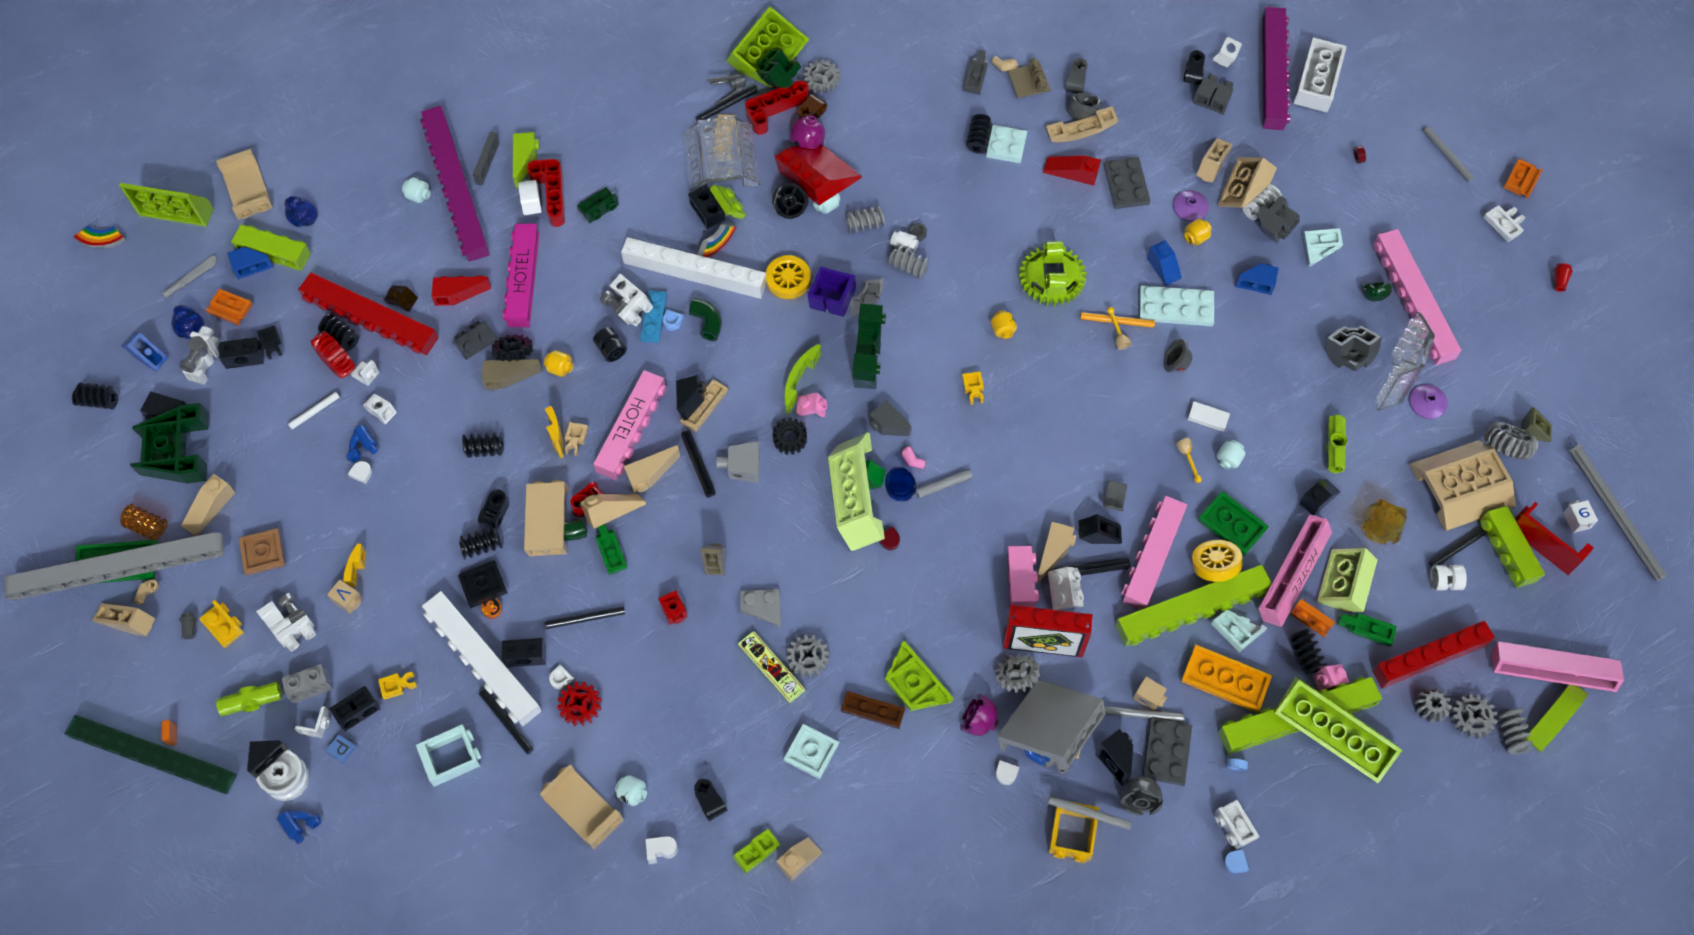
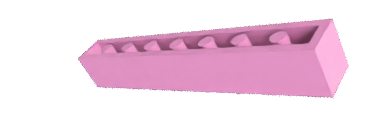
M1396 229L1378 234L1373 244L1374 250L1379 254L1382 266L1386 268L1390 281L1396 287L1397 295L1402 299L1405 311L1409 313L1413 326L1417 328L1421 342L1425 344L1430 359H1433L1435 365L1456 360L1462 350L1399 230Z

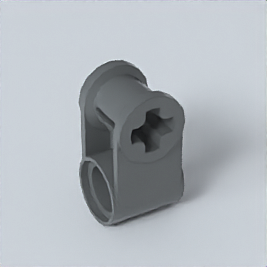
M1077 58L1072 62L1065 90L1083 92L1087 70V61L1085 59Z

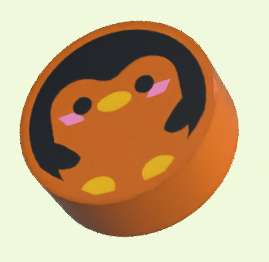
M495 598L483 603L481 610L485 617L494 619L501 614L502 605Z

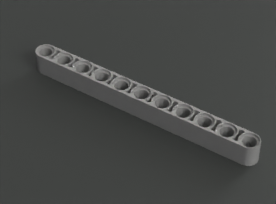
M208 533L9 575L4 578L5 599L19 600L218 558L224 555L223 535L221 533Z

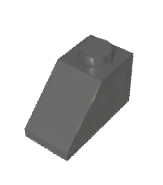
M887 400L869 414V425L881 435H911L912 426Z

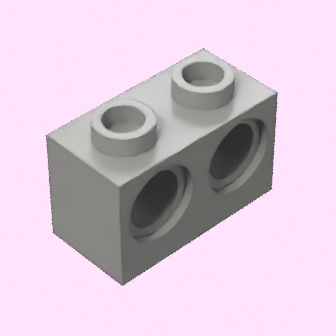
M322 664L281 678L286 696L293 704L333 689L328 671Z

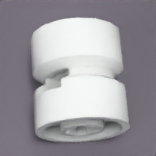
M1433 565L1430 572L1432 589L1435 591L1447 590L1448 588L1450 590H1464L1467 581L1465 567L1463 565H1450L1449 567L1446 565Z

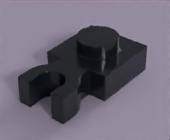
M275 325L257 331L263 350L266 349V355L269 360L273 359L271 354L274 351H277L279 356L283 355L277 346L282 343Z

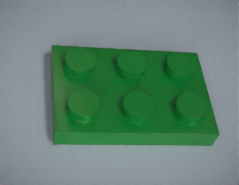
M1223 491L1197 520L1222 540L1235 544L1241 550L1243 556L1250 551L1269 528L1267 524Z

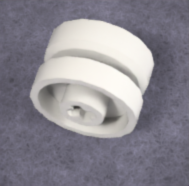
M286 750L256 778V781L260 788L274 799L289 801L297 798L305 791L310 780V774L305 762L290 750Z

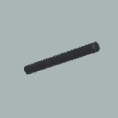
M754 85L696 117L697 122L701 123L758 92L757 87Z
M1483 528L1479 529L1431 560L1429 565L1432 567L1433 565L1442 564L1486 535L1487 531Z
M618 607L546 621L545 625L546 629L624 615L625 608Z
M483 689L479 693L481 698L527 755L530 754L534 749L486 689Z

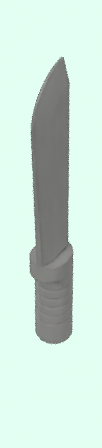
M212 255L182 279L161 293L162 296L167 299L177 290L183 289L187 284L211 269L217 262L216 256Z

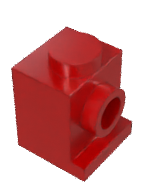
M677 590L658 598L669 625L673 623L679 624L688 617Z

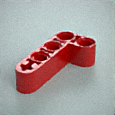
M797 81L788 88H778L747 100L745 103L746 118L753 131L758 135L765 134L768 131L769 116L803 104L809 96L808 84L805 81Z
M556 159L531 161L527 165L530 180H536L538 184L545 183L546 209L550 224L554 227L562 226L565 223L563 173L560 162Z

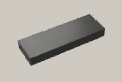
M490 131L473 172L477 185L482 186L499 146V140L495 132Z

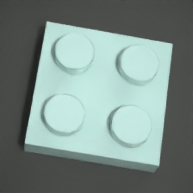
M993 125L986 157L1021 163L1027 131Z
M803 724L784 757V762L820 780L837 750L839 742Z

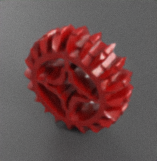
M323 331L311 340V346L316 354L336 376L345 378L355 370V365L350 356L330 334Z

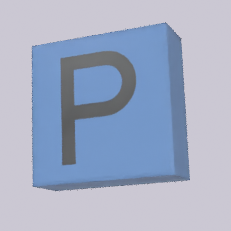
M338 734L326 752L344 764L356 746Z

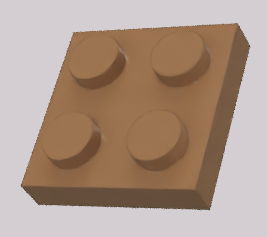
M278 528L239 538L243 569L246 576L286 566L281 534Z

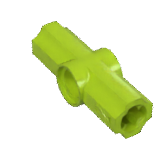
M1342 415L1329 416L1327 470L1331 473L1345 471L1346 444L1348 440L1346 437V418Z
M277 681L259 687H243L239 689L238 693L218 698L216 707L221 717L240 711L252 712L258 710L261 707L260 705L281 700L283 696L282 689Z

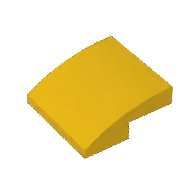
M552 406L545 408L550 423L546 429L551 443L561 459L564 457V439Z

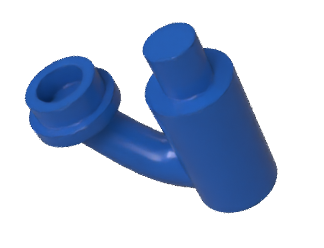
M365 425L355 428L349 442V453L346 458L351 462H356L361 458L360 451L356 449L358 441L371 454H375L378 451L376 448L377 442Z
M299 810L285 811L277 817V821L289 839H294L297 844L303 842L304 837L301 835L303 830L296 819L306 820L307 827L311 829L318 827L322 823L319 814L312 815Z

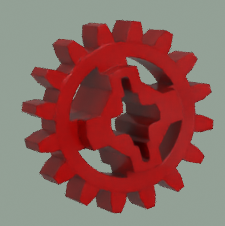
M575 682L573 688L567 685V692L561 691L563 698L559 697L557 699L561 703L557 706V709L561 711V718L566 717L565 721L567 724L572 720L573 726H576L578 722L585 726V721L592 723L591 717L598 718L596 710H602L601 705H599L602 699L598 697L600 694L598 690L594 691L592 684L587 688L586 682H583L581 686ZM581 702L583 705L579 707L577 703Z

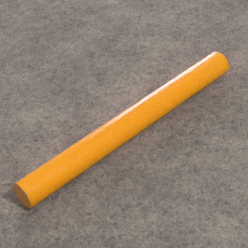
M1081 312V320L1113 323L1111 315ZM1115 316L1118 324L1154 328L1155 320Z

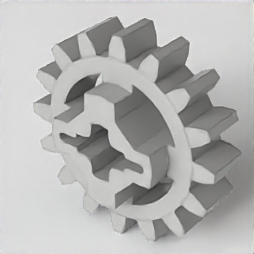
M821 59V62L815 60V64L809 63V68L805 67L803 79L808 84L809 90L813 88V93H816L818 90L820 94H823V91L829 93V89L835 90V85L839 86L841 74L840 69L836 68L835 63L831 65L830 60L824 62V59Z
M805 634L803 640L797 637V643L791 642L792 649H787L789 656L786 658L787 662H790L789 669L795 668L794 674L797 675L800 672L801 678L808 674L809 678L812 679V674L814 673L820 676L819 670L826 671L824 664L828 665L830 663L828 659L830 651H826L828 645H822V638L816 641L815 635L808 639L807 634ZM819 650L822 654L821 660L817 656ZM796 653H797V656L800 657V658L798 659V662H796V660H795V654H796Z
M1018 654L1015 658L1013 655H1010L1009 660L1004 658L1003 664L998 663V669H995L997 683H1000L1001 688L1006 687L1008 692L1012 689L1015 690V693L1019 689L1026 691L1025 687L1032 688V682L1038 683L1037 677H1040L1038 663H1035L1034 658L1029 659L1027 654L1024 657Z
M1469 694L1467 697L1462 696L1459 701L1457 700L1453 704L1454 707L1450 712L1455 715L1450 719L1451 721H1456L1454 728H1461V735L1466 732L1467 738H1471L1473 735L1476 739H1479L1481 736L1486 737L1489 732L1495 729L1493 725L1498 722L1494 719L1497 712H1492L1491 710L1494 705L1488 706V699L1486 698L1482 701L1479 694L1475 698H1473L1472 694Z

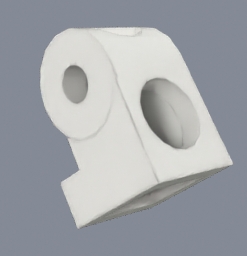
M373 394L363 404L369 413L377 417L385 425L397 413L390 402L376 394Z
M672 837L645 839L649 864L658 863L657 857L673 858L678 852L677 843Z

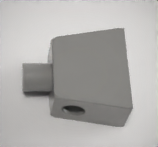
M759 442L729 446L728 457H717V469L728 468L730 479L759 483Z

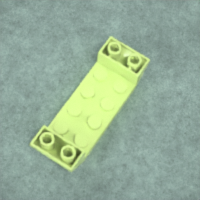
M868 432L837 445L828 456L837 529L851 551L885 539L882 521L874 518L872 513L864 455L872 451L870 433Z

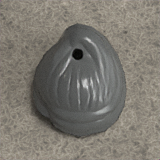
M1085 92L1073 94L1068 107V113L1074 120L1088 118L1098 111L1102 104L1099 97H1091L1089 93Z

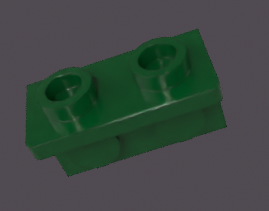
M605 187L578 204L577 209L591 223L600 219L607 212L613 211L619 205L617 195L615 193L612 194Z

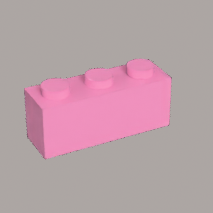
M1008 546L1007 567L1010 605L1034 607L1035 602L1039 601V592L1035 590L1034 583H1037V571H1033V565H1036V553H1032V546Z

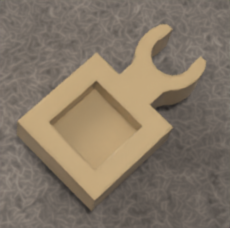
M569 422L565 435V442H568L565 447L567 455L570 449H575L574 455H578V444H585L589 430L588 425Z

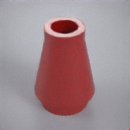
M1566 263L1556 265L1554 268V290L1559 292L1566 291L1567 284L1573 273L1571 265Z

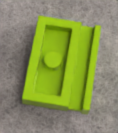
M716 184L710 188L727 216L730 214L731 217L743 219L747 215L743 210V205L736 199L735 193L731 188L717 187Z

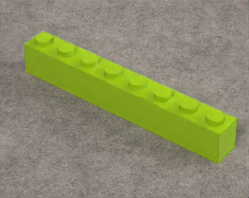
M1259 565L1239 573L1232 579L1211 583L1118 618L1115 626L1125 646L1130 644L1136 646L1142 643L1144 639L1149 637L1150 639L1157 638L1162 632L1167 630L1168 632H1173L1183 624L1188 626L1197 622L1199 618H1210L1215 615V612L1220 610L1224 612L1225 610L1232 609L1236 604H1247L1255 597L1263 598L1266 596L1272 583L1263 565Z
M1360 677L1353 680L1352 684L1346 685V683L1335 686L1334 690L1328 691L1323 689L1319 691L1351 714L1376 706L1382 700L1372 677L1367 679ZM1266 708L1260 711L1258 715L1248 714L1243 716L1240 721L1234 722V720L1223 723L1218 733L1227 754L1230 755L1300 730L1273 712L1275 709Z

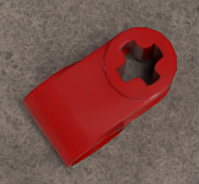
M596 482L589 483L584 489L572 496L570 505L576 517L585 516L582 507H576L578 504H581L580 502L586 500L591 495L606 494L598 488Z

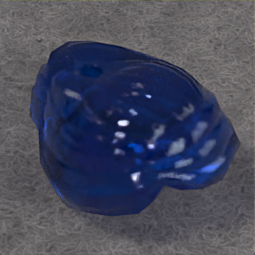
M290 196L285 199V216L292 225L302 227L314 224L318 218V212L311 202L297 196Z
M179 305L173 309L171 325L178 337L191 339L192 331L198 333L200 328L204 326L201 315L193 308Z
M893 467L888 471L885 478V488L888 495L892 499L902 502L908 501L913 497L917 485L912 473L903 467Z

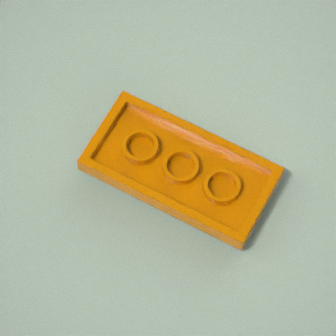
M1195 645L1181 682L1259 713L1272 675Z

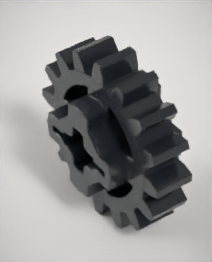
M514 334L513 336L499 337V340H495L494 344H492L493 356L496 359L501 358V361H518L519 359H525V355L530 356V352H533L532 340H529V337H523V335Z

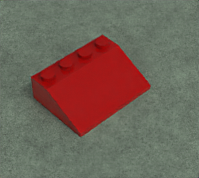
M819 145L817 149H807L800 146L788 147L774 156L779 173L791 183H797L802 186L807 192L808 197L819 206L862 178L858 172L824 145Z

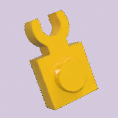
M981 371L962 374L965 394L971 393L969 403L973 405V398L975 397L980 399V403H983L984 396L981 391H984Z
M408 672L402 678L397 673L378 679L382 698L386 700L404 694L403 688H416V682L408 683L410 678L415 677L414 673Z

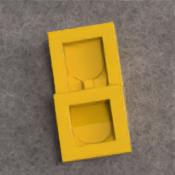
M361 543L354 547L345 567L343 581L352 588H356L357 569H365L366 550Z

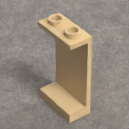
M251 149L216 160L233 204L232 209L238 220L273 208L256 158Z
M553 480L551 483L534 481L532 484H526L524 551L528 556L567 554V545L564 543L565 492H569V488L561 480Z
M569 765L567 768L563 767L556 775L557 777L542 787L540 796L594 850L624 819L616 809L614 810Z

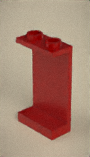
M1536 502L1531 507L1526 505L1515 520L1528 544L1565 574L1569 575L1583 562L1594 547L1587 543L1579 552H1576L1529 515L1538 505Z

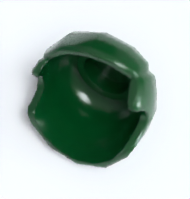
M1379 282L1362 285V290L1366 299L1376 302L1389 297L1392 292V286L1390 282L1388 284Z

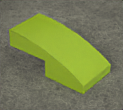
M767 829L752 839L750 844L735 853L733 859L746 874L769 857L781 845L770 830Z

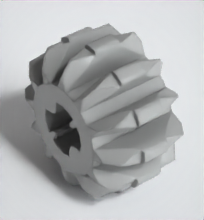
M1426 688L1424 693L1420 692L1417 695L1418 699L1415 701V705L1418 708L1416 712H1422L1421 719L1428 717L1429 723H1432L1434 720L1441 722L1443 718L1449 716L1448 711L1452 709V706L1448 704L1450 698L1444 697L1445 691L1438 693L1437 688H1433L1432 691Z

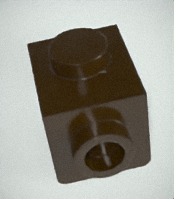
M393 285L384 298L388 304L400 305L405 311H410L418 299L407 286Z

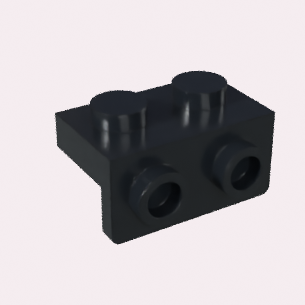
M478 320L469 326L471 328L470 331L467 333L462 331L454 336L456 340L452 343L457 346L466 360L498 339L486 321L480 323Z

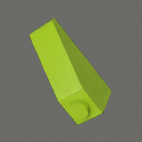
M534 132L513 134V180L516 188H519L518 183L523 182L528 174V163L536 160L537 150H540L539 139H536Z

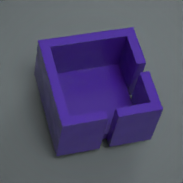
M820 266L815 277V283L812 284L807 296L810 308L823 312L828 309L829 313L844 317L856 290L855 275Z

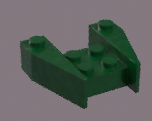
M860 303L857 345L853 362V384L855 388L877 389V374L880 375L881 363H877L878 355L876 354L881 352L882 324L886 323V313H883V305Z
M200 403L181 405L132 426V429L142 438L141 462L130 463V466L141 476L187 484L206 481L207 463L198 454L185 455L186 433L208 430L209 412Z

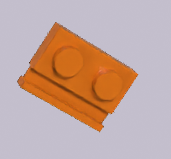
M1518 159L1503 188L1518 195L1522 194L1528 199L1543 169L1540 168L1539 170L1535 168V165Z
M219 289L211 300L210 306L205 310L210 315L239 326L240 321L245 318L253 304L247 299Z
M1303 599L1299 600L1290 614L1322 637H1325L1335 621Z

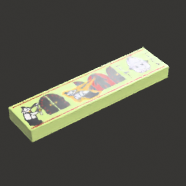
M754 631L738 643V646L789 704L805 692V688Z

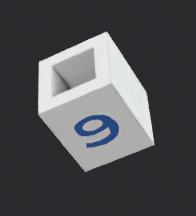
M1580 500L1573 501L1568 504L1569 507L1563 512L1573 533L1590 529L1598 522L1588 500L1580 502Z

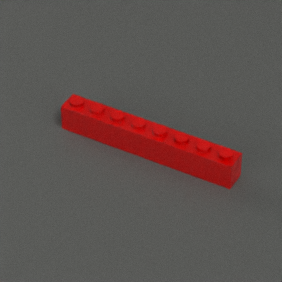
M311 272L298 289L302 295L301 298L309 304L314 303L324 311L329 310L339 318H347L352 324L362 325L369 332L375 331L384 339L390 338L402 347L407 346L417 354L422 353L427 356L439 339L435 329Z

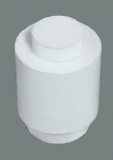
M895 231L890 242L896 249L900 245L903 246L902 251L908 248L909 253H912L913 250L915 251L919 243L915 235L902 231Z

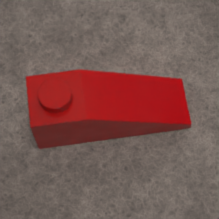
M1085 155L1047 157L1043 173L1095 186L1101 159Z

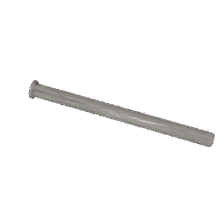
M1579 444L1570 449L1568 453L1572 454L1656 581L1664 579L1667 576L1583 451V445Z

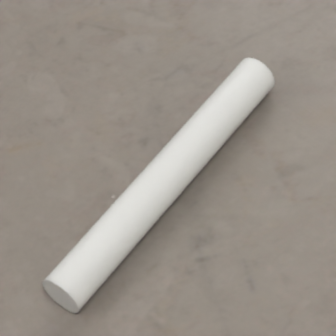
M336 392L332 393L289 422V427L293 430L340 398Z

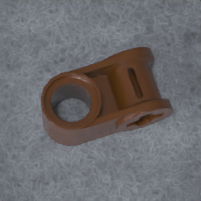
M811 94L798 108L797 114L799 118L814 116L818 119L826 111L827 103Z

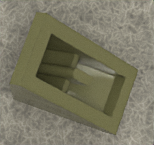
M1531 408L1522 419L1521 429H1524L1539 441L1551 442L1552 424L1536 408Z

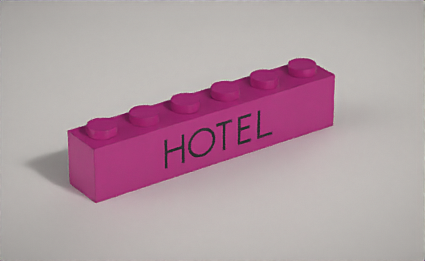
M515 224V229L511 232L513 246H510L509 250L511 262H508V272L510 275L506 278L508 293L504 295L506 309H503L502 313L503 320H506L508 327H530L540 235L537 224Z

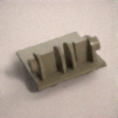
M1036 58L1030 60L1029 66L1008 70L1017 98L1051 91L1041 63Z

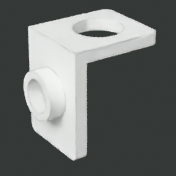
M1227 37L1220 52L1213 58V61L1222 66L1229 67L1235 61L1242 43ZM1227 44H1234L1236 47L1235 52H1229Z
M370 360L368 363L362 361L351 375L368 386L379 374V370L373 360Z
M325 706L321 707L315 729L295 726V730L301 735L323 738L324 731L330 723V711Z

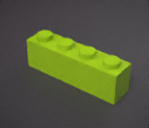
M241 224L231 241L235 249L242 247L250 248L268 255L273 263L302 271L311 255L307 244L303 241H294L284 235L278 236L268 230H258L251 225L245 226Z
M1508 506L1488 511L1479 519L1482 528L1487 531L1491 545L1495 548L1501 563L1504 565L1510 580L1516 588L1536 583L1545 575Z

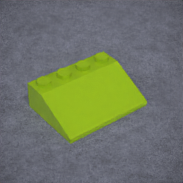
M769 6L733 50L726 62L738 72L771 88L772 86L766 84L757 74V63L772 48L781 49L787 59L793 61L810 39Z
M119 184V187L139 216L207 227L214 210L209 200L205 197L132 184Z

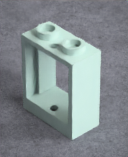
M463 724L416 745L428 779L434 787L480 767L478 760L481 759L478 748H473L471 743L474 741V737L470 729L466 730ZM463 737L471 760L438 774L430 751Z

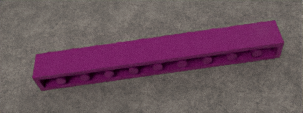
M441 106L421 111L423 118L420 119L422 128L427 130L424 135L427 143L431 142L432 145L429 146L431 156L436 158V160H433L436 171H440V174H437L440 185L444 184V188L441 189L444 198L449 199L446 205L449 213L453 212L454 215L451 216L453 226L458 228L455 231L458 242L462 241L463 245H460L462 255H466L469 262L490 256Z

